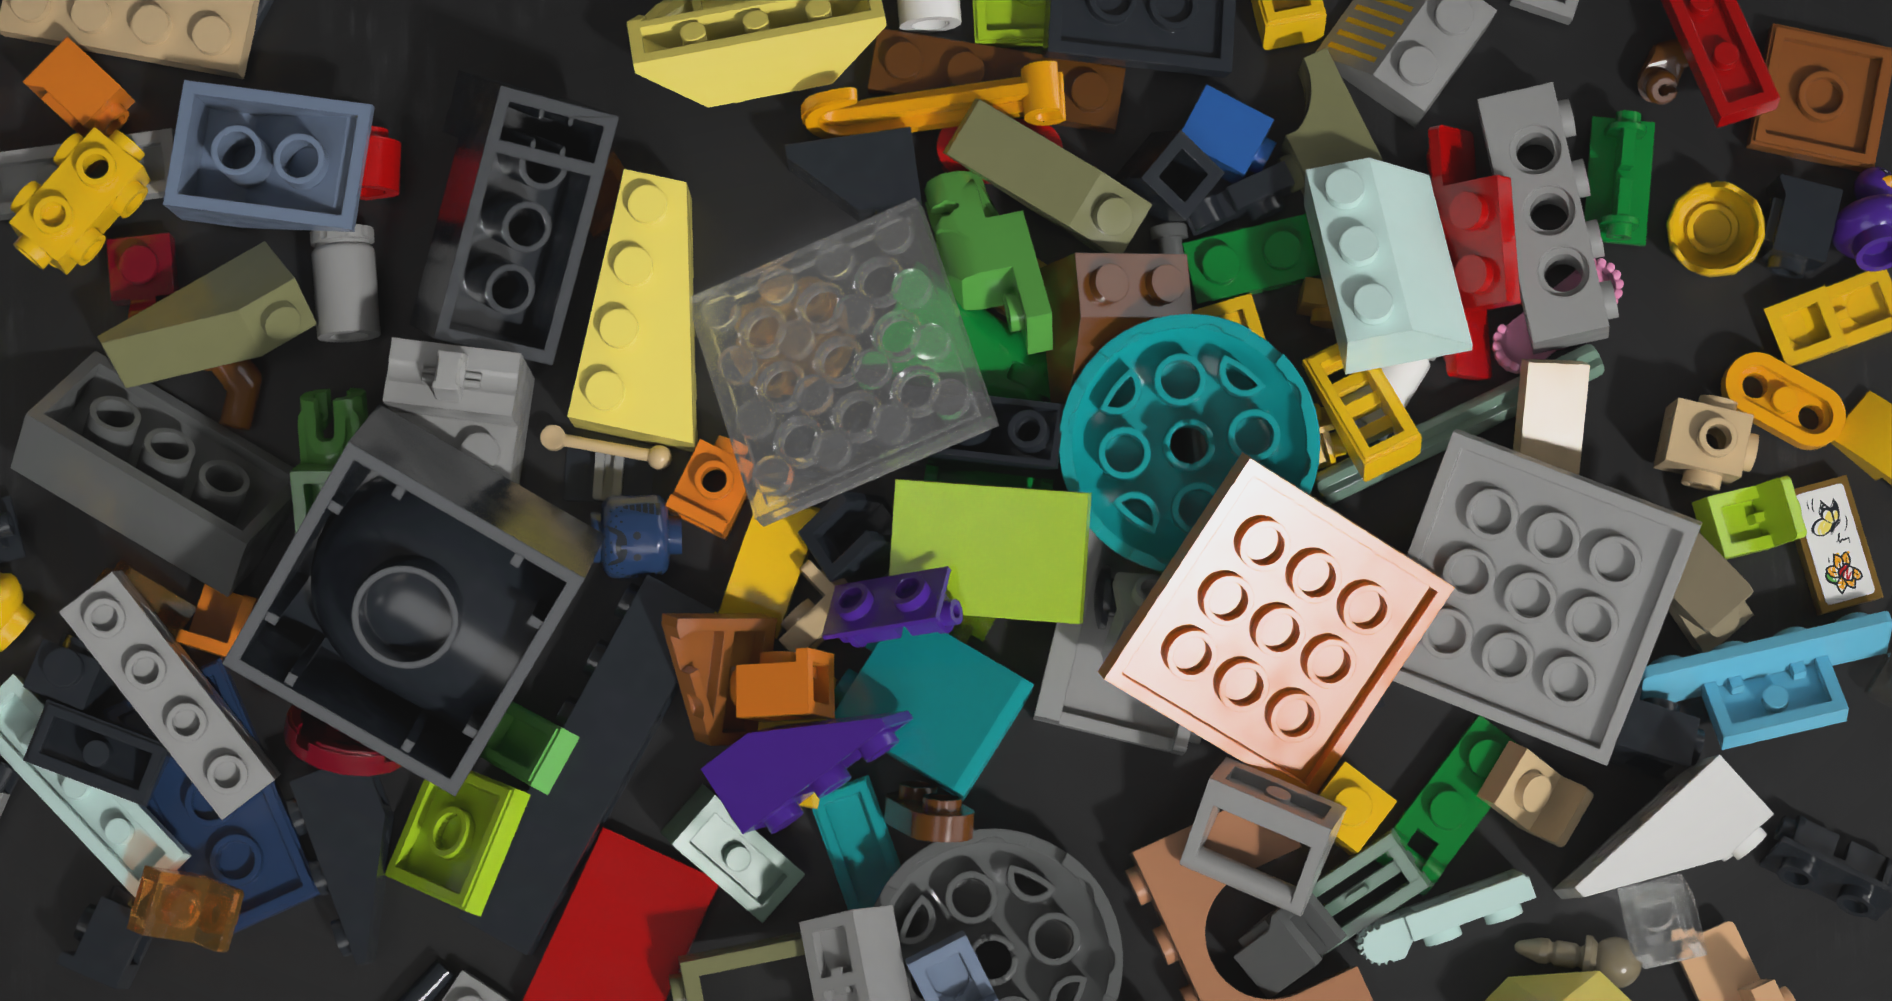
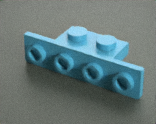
M1888 611L1869 615L1864 612H1855L1841 617L1835 623L1809 629L1799 626L1790 627L1778 632L1773 637L1748 643L1729 641L1716 646L1709 652L1683 658L1677 655L1664 656L1646 666L1639 687H1642L1640 700L1655 697L1678 702L1702 696L1722 750L1846 722L1849 707L1832 666L1886 654L1892 632V619Z

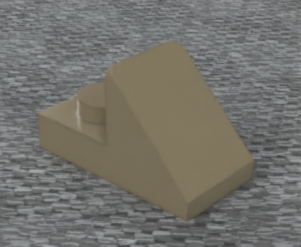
M1698 533L1668 611L1691 646L1698 652L1705 653L1726 641L1754 615L1745 602L1754 591L1739 572Z

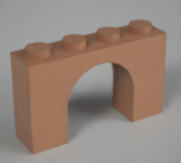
M1227 811L1218 813L1204 845L1208 849L1253 868H1257L1302 847L1300 842ZM1193 825L1129 854L1134 866L1125 870V874L1140 906L1151 901L1162 924L1152 929L1157 945L1167 965L1179 961L1189 985L1179 989L1183 1001H1373L1357 966H1349L1300 990L1278 998L1260 999L1236 990L1215 969L1209 957L1205 939L1208 912L1214 899L1226 884L1180 865V860Z

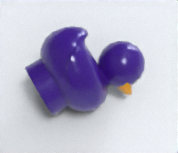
M1870 167L1860 172L1856 177L1853 185L1856 201L1846 205L1838 212L1831 241L1837 251L1846 257L1855 259L1861 269L1876 272L1892 267V173L1882 167Z

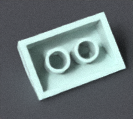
M1373 158L1306 169L1304 206L1345 374L1471 351L1473 344L1430 176Z

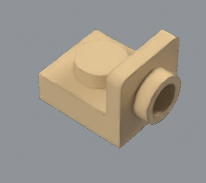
M810 560L800 567L801 573L823 598L816 605L809 598L806 599L783 620L781 625L787 632L779 641L786 651L796 652V648L817 649L825 641L822 637V632L835 585L848 583L844 578L830 582L823 570H819Z
M1509 741L1478 792L1477 797L1516 827L1558 847H1563L1568 842L1591 803L1594 794L1585 786L1561 776L1529 749Z

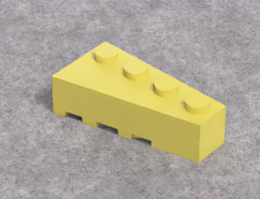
M624 169L567 417L576 428L694 452L698 444L694 341L692 197L687 182Z

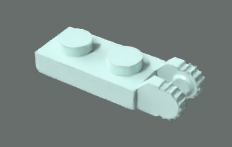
M1511 869L1383 916L1357 933V937L1354 939L1356 941L1355 948L1359 949L1358 953L1360 955L1364 954L1366 960L1370 959V963L1373 964L1375 962L1379 966L1381 963L1387 965L1389 960L1395 962L1404 959L1413 941L1423 939L1425 946H1434L1462 935L1460 925L1484 917L1487 925L1514 918L1523 913L1520 903L1534 899L1536 895L1529 876Z

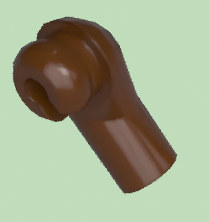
M247 359L205 369V371H212L227 391L219 424L250 431L262 384L261 372L253 360Z

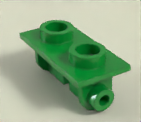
M1617 111L1615 118L1592 116L1587 168L1590 196L1585 197L1584 218L1585 221L1597 219L1602 242L1634 246L1646 245L1655 122L1641 121V113L1636 111Z

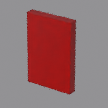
M603 827L523 1001H667L671 992L668 975L680 972L678 956L689 953L719 885L705 873Z

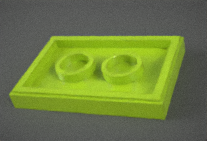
M895 479L889 576L948 566L951 572L945 594L949 599H957L960 602L963 615L1082 624L1092 493Z

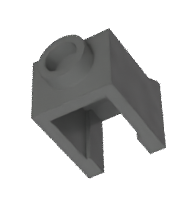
M1312 893L1301 917L1276 907L1260 919L1238 940L1243 948L1234 958L1268 999H1271L1315 967L1322 960L1320 956L1340 943L1347 934Z

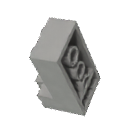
M392 337L383 394V402L387 408L520 485L535 381L522 353Z

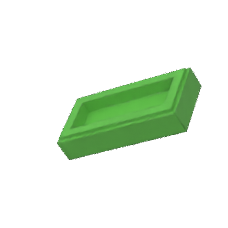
M512 701L479 757L548 795L580 737Z

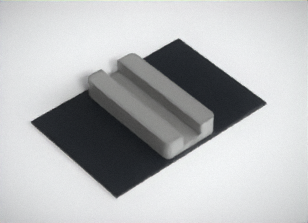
M625 444L646 449L653 447V445ZM567 447L563 500L603 502L607 497L613 495H652L654 468L647 461Z

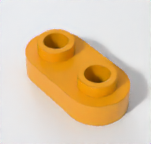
M1761 352L1745 354L1735 360L1723 374L1721 380L1722 397L1736 401L1738 403L1736 411L1753 414V424L1797 448L1804 450L1822 448L1835 440L1844 428L1846 410L1841 398L1835 391L1769 354ZM1753 377L1761 383L1763 388L1761 397L1751 398L1745 394L1742 388L1744 378ZM1802 408H1809L1817 414L1818 426L1816 429H1807L1801 425L1798 415Z

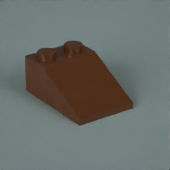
M1074 253L1039 268L1052 311L1053 350L1046 351L1050 402L1066 404L1068 395L1084 367L1103 346L1122 332L1155 318L1169 315L1193 314L1187 254ZM1176 432L1172 435L1170 440V449L1172 451V454Z

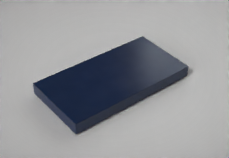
M219 658L199 667V670L263 750L229 668L222 664L224 659ZM128 700L102 710L105 718L156 737ZM170 757L146 808L192 855L172 877L201 946H208L320 895L309 868L310 858L300 835L293 825L287 804L276 779L222 820L174 758Z

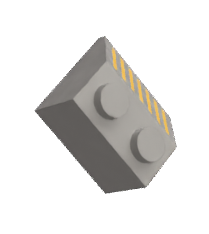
M1353 0L1317 51L1327 47L1342 78L1416 128L1486 31L1497 10L1483 0Z

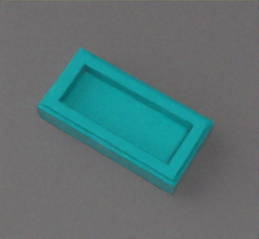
M867 775L845 783L837 790L820 798L818 809L812 808L848 910L874 907L886 883L901 867L870 777Z

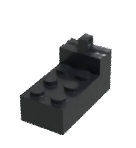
M459 70L451 105L442 131L459 139L410 325L434 339L475 348L522 353L524 359L553 365L619 117L574 100Z

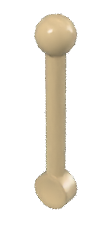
M557 425L546 426L540 434L542 445L550 451H558L564 446L647 461L652 468L657 470L667 468L672 461L671 451L663 445H656L651 449L575 436L565 434V431Z

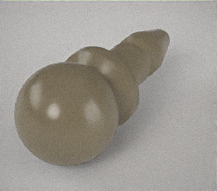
M1586 935L1583 946L1561 940L1552 942L1549 938L1540 937L1520 940L1514 946L1517 953L1537 963L1547 964L1551 962L1554 966L1572 969L1579 967L1581 969L1580 972L1601 971L1618 988H1624L1632 984L1638 978L1642 968V958L1638 948L1631 941L1622 937H1608L1597 942L1594 936Z

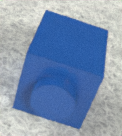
M1207 84L1182 129L1225 172L1221 178L1232 184L1245 179L1248 171L1254 174L1262 171L1277 142L1267 138L1274 121L1273 118Z

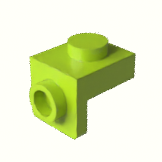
M1789 476L1778 477L1756 486L1712 495L1692 502L1696 519L1703 522L1700 528L1701 535L1726 560L1769 550L1804 538L1807 535L1801 506Z

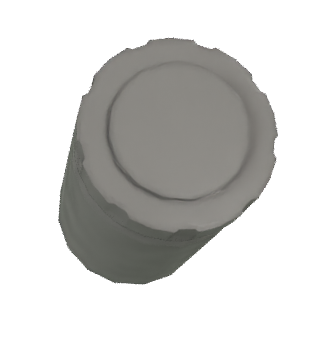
M356 223L355 232L311 231L310 242L311 246L315 248L312 251L311 257L318 340L324 342H357L379 337L381 335L376 256L375 250L371 245L375 242L373 227Z

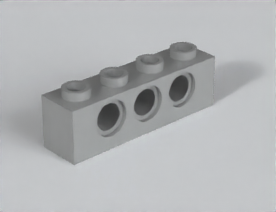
M1553 82L1477 99L1478 115L1492 176L1501 175L1511 178L1520 299L1533 355L1608 338L1610 327L1608 320L1618 318L1619 313L1611 280L1599 282L1594 259L1605 256L1597 219L1585 221L1580 198L1590 196V187L1583 159L1571 161L1566 138L1576 136L1575 122L1569 99L1557 101ZM1530 145H1542L1549 149L1553 155L1549 165L1538 170L1524 167L1517 157L1525 147ZM1551 204L1563 209L1568 218L1558 229L1543 230L1533 223L1531 219L1532 214L1540 206ZM1557 265H1569L1580 273L1582 280L1574 289L1561 292L1551 288L1547 284L1545 276L1551 268Z
M122 570L111 572L59 611L222 820L281 775L189 655L175 641L174 636Z

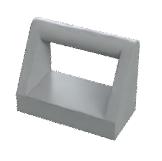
M1226 757L1208 780L1180 860V865L1301 917L1340 829L1347 807ZM1222 809L1311 847L1297 886L1204 847L1219 810Z

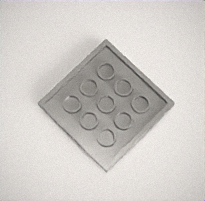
M1459 429L1454 430L1407 556L1442 577L1455 588L1393 681L1607 766L1703 522Z

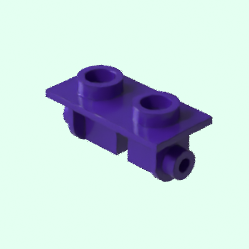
M945 566L835 585L822 632L823 639L840 638L843 643L850 642L852 646L859 648L866 646L868 643L901 638L903 627H906L912 636L935 632L940 634L950 633L954 625L961 624L963 620V610L960 602L957 599H949L945 594L951 569Z

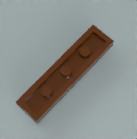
M883 29L876 37L868 83V94L889 96L1021 77V69L1029 63L1056 61L1058 72H1063L1066 121L1055 125L1115 135L1126 68L1043 58L1042 54Z

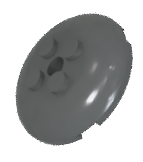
M1006 829L973 830V838L969 841L934 842L908 859L893 874L874 904V907L893 905L911 1001L925 1000L905 959L961 930L965 932L974 952L980 944L992 940L1001 942L1010 952L1011 963L1005 975L996 979H988L999 1001H1116L1118 999L1123 973V948L1119 926L1112 906L1101 886L1078 860L1057 846L1038 837Z

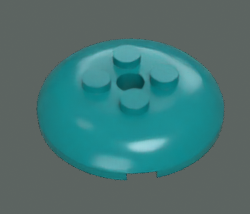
M1179 314L1155 318L1140 323L1110 340L1089 361L1075 381L1068 395L1060 425V432L1062 431L1059 451L1060 465L1067 491L1092 493L1089 528L1109 548L1124 558L1164 572L1242 452L1308 494H1311L1320 458V432L1316 409L1311 395L1294 365L1284 354H1281L1274 346L1252 332L1251 329L1239 323L1209 315ZM1182 428H1193L1199 431L1206 441L1204 457L1193 464L1179 461L1174 457L1170 449L1172 435Z

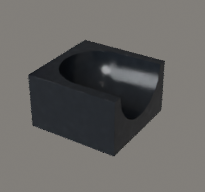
M378 404L347 443L222 664L456 796L586 578L606 535Z

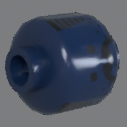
M613 495L607 497L601 505L600 512H591V527L606 535L593 563L602 562L603 570L612 578L646 577L647 574L652 577L662 576L668 569L669 555L682 554L681 516H668V508L665 506L666 502L659 495Z

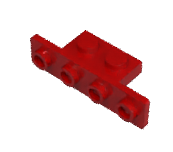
M1437 125L1428 129L1429 149L1426 157L1427 167L1432 176V188L1473 344L1471 351L1445 355L1443 359L1446 362V372L1450 377L1477 381L1486 380L1492 377L1487 310L1521 304L1511 178L1493 175L1477 179L1472 132L1450 126Z

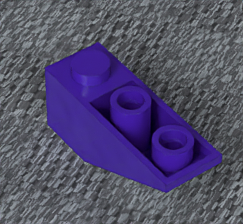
M906 710L776 725L747 733L702 767L701 770L742 834L767 827L770 833L773 834L784 829L804 814L799 804L813 793L818 798H822L849 781L851 775L847 768L861 757L866 762H871L897 745L900 740L895 732L911 721L913 717Z

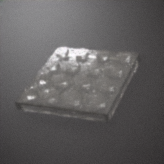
M916 198L692 296L693 324L754 518L763 527L999 426L923 207Z

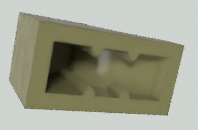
M1327 47L1303 58L1298 71L1305 95L1303 123L1297 131L1286 135L1280 149L1283 156L1277 159V163L1285 161L1293 177L1295 185L1291 192L1295 193L1301 190L1303 196L1305 195L1306 169L1364 158L1383 160Z

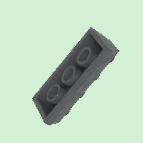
M94 351L26 413L10 467L227 597L261 563L293 511L290 471L294 467L151 383L125 388L109 358L97 351Z

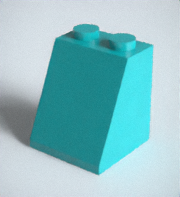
M903 627L901 638L868 643L864 647L872 651L861 671L857 673L848 668L834 689L835 705L838 706L835 710V719L908 710L913 719L895 732L900 741L886 754L932 783L937 784L948 793L962 797L963 802L1028 700L1034 684L947 633L940 634L935 632L912 636L906 627Z

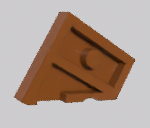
M662 613L661 624L695 740L710 746L733 745L747 733L757 731L758 721L736 717V706L730 694V679L733 671L736 669V665L760 664V653L773 651L777 618L762 613Z

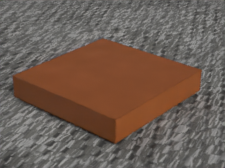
M1773 23L1768 29L1763 60L1781 99L1776 110L1751 117L1746 148L1857 172L1875 167L1892 77V48Z

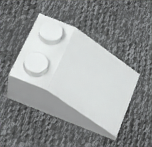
M1721 755L1700 759L1694 766H1690V768L1678 774L1553 890L1561 899L1582 898L1717 860L1724 862L1732 856L1739 860L1766 837L1767 833L1760 826L1774 813Z

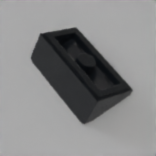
M47 699L23 761L147 807L170 760L171 754L157 737L99 715L82 711L57 700Z

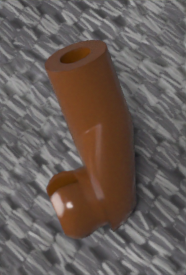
M1678 38L1658 42L1653 45L1637 77V86L1640 95L1648 102L1664 105L1671 102L1678 93L1676 87L1685 68L1690 67Z

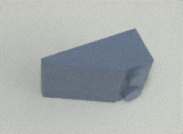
M184 80L163 205L181 220L240 228L355 232L375 107L372 104Z

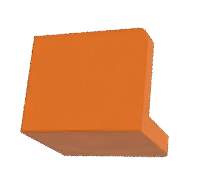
M204 584L189 631L179 629L175 641L225 658L258 599L232 593L227 597Z

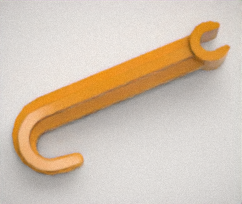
M1037 61L1025 65L1021 69V77L875 97L857 101L856 88L832 89L808 96L801 104V118L806 128L813 135L822 139L911 127V132L913 133L959 126L975 98L1011 118L1024 117V120L1032 125H1055L1066 121L1063 72H1058L1056 61Z

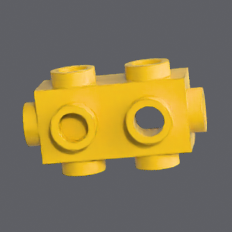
M94 127L85 138L79 133L68 137L54 156L53 162L58 168L43 185H40L37 181L29 182L14 198L11 204V211L16 215L9 221V224L19 238L13 245L42 270L50 264L68 275L77 263L80 266L89 263L103 247L106 240L103 234L119 216L127 218L133 214L144 201L148 193L146 186L151 181L144 166L139 163L145 156V153L119 130H115L107 137ZM102 160L109 164L108 171L103 177L97 179L88 177Z

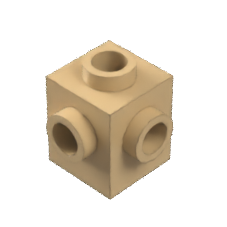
M1700 395L1698 402L1677 398L1665 409L1653 468L1683 475L1681 483L1685 486L1706 491H1720L1721 484H1731L1741 478L1742 471L1750 472L1754 465L1759 445V435L1751 433L1754 415L1736 411L1738 403L1724 397ZM1706 438L1711 442L1713 448L1709 446Z

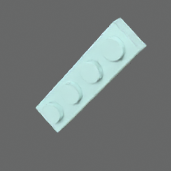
M12 674L0 686V755L137 900L146 902L192 855L145 806L23 761L46 702L37 692L23 687L25 680L22 677Z

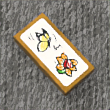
M1847 475L1794 489L1801 506L1802 517L1807 530V535L1804 538L1795 540V544L1817 616L1883 598L1884 596Z

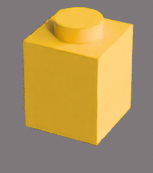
M1346 761L1335 767L1317 793L1321 797L1347 807L1334 844L1349 855L1359 853L1397 803L1393 797Z

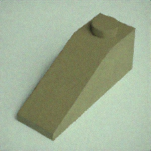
M975 98L943 151L945 155L1089 248L1100 253H1124L1153 205L1104 172Z
M264 241L102 333L97 338L125 388H130L263 356L315 326L317 323L295 277Z

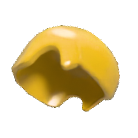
M1724 181L1705 182L1691 187L1675 200L1666 222L1671 252L1688 270L1710 278L1735 275L1755 260L1765 239L1764 215L1757 200L1736 185Z

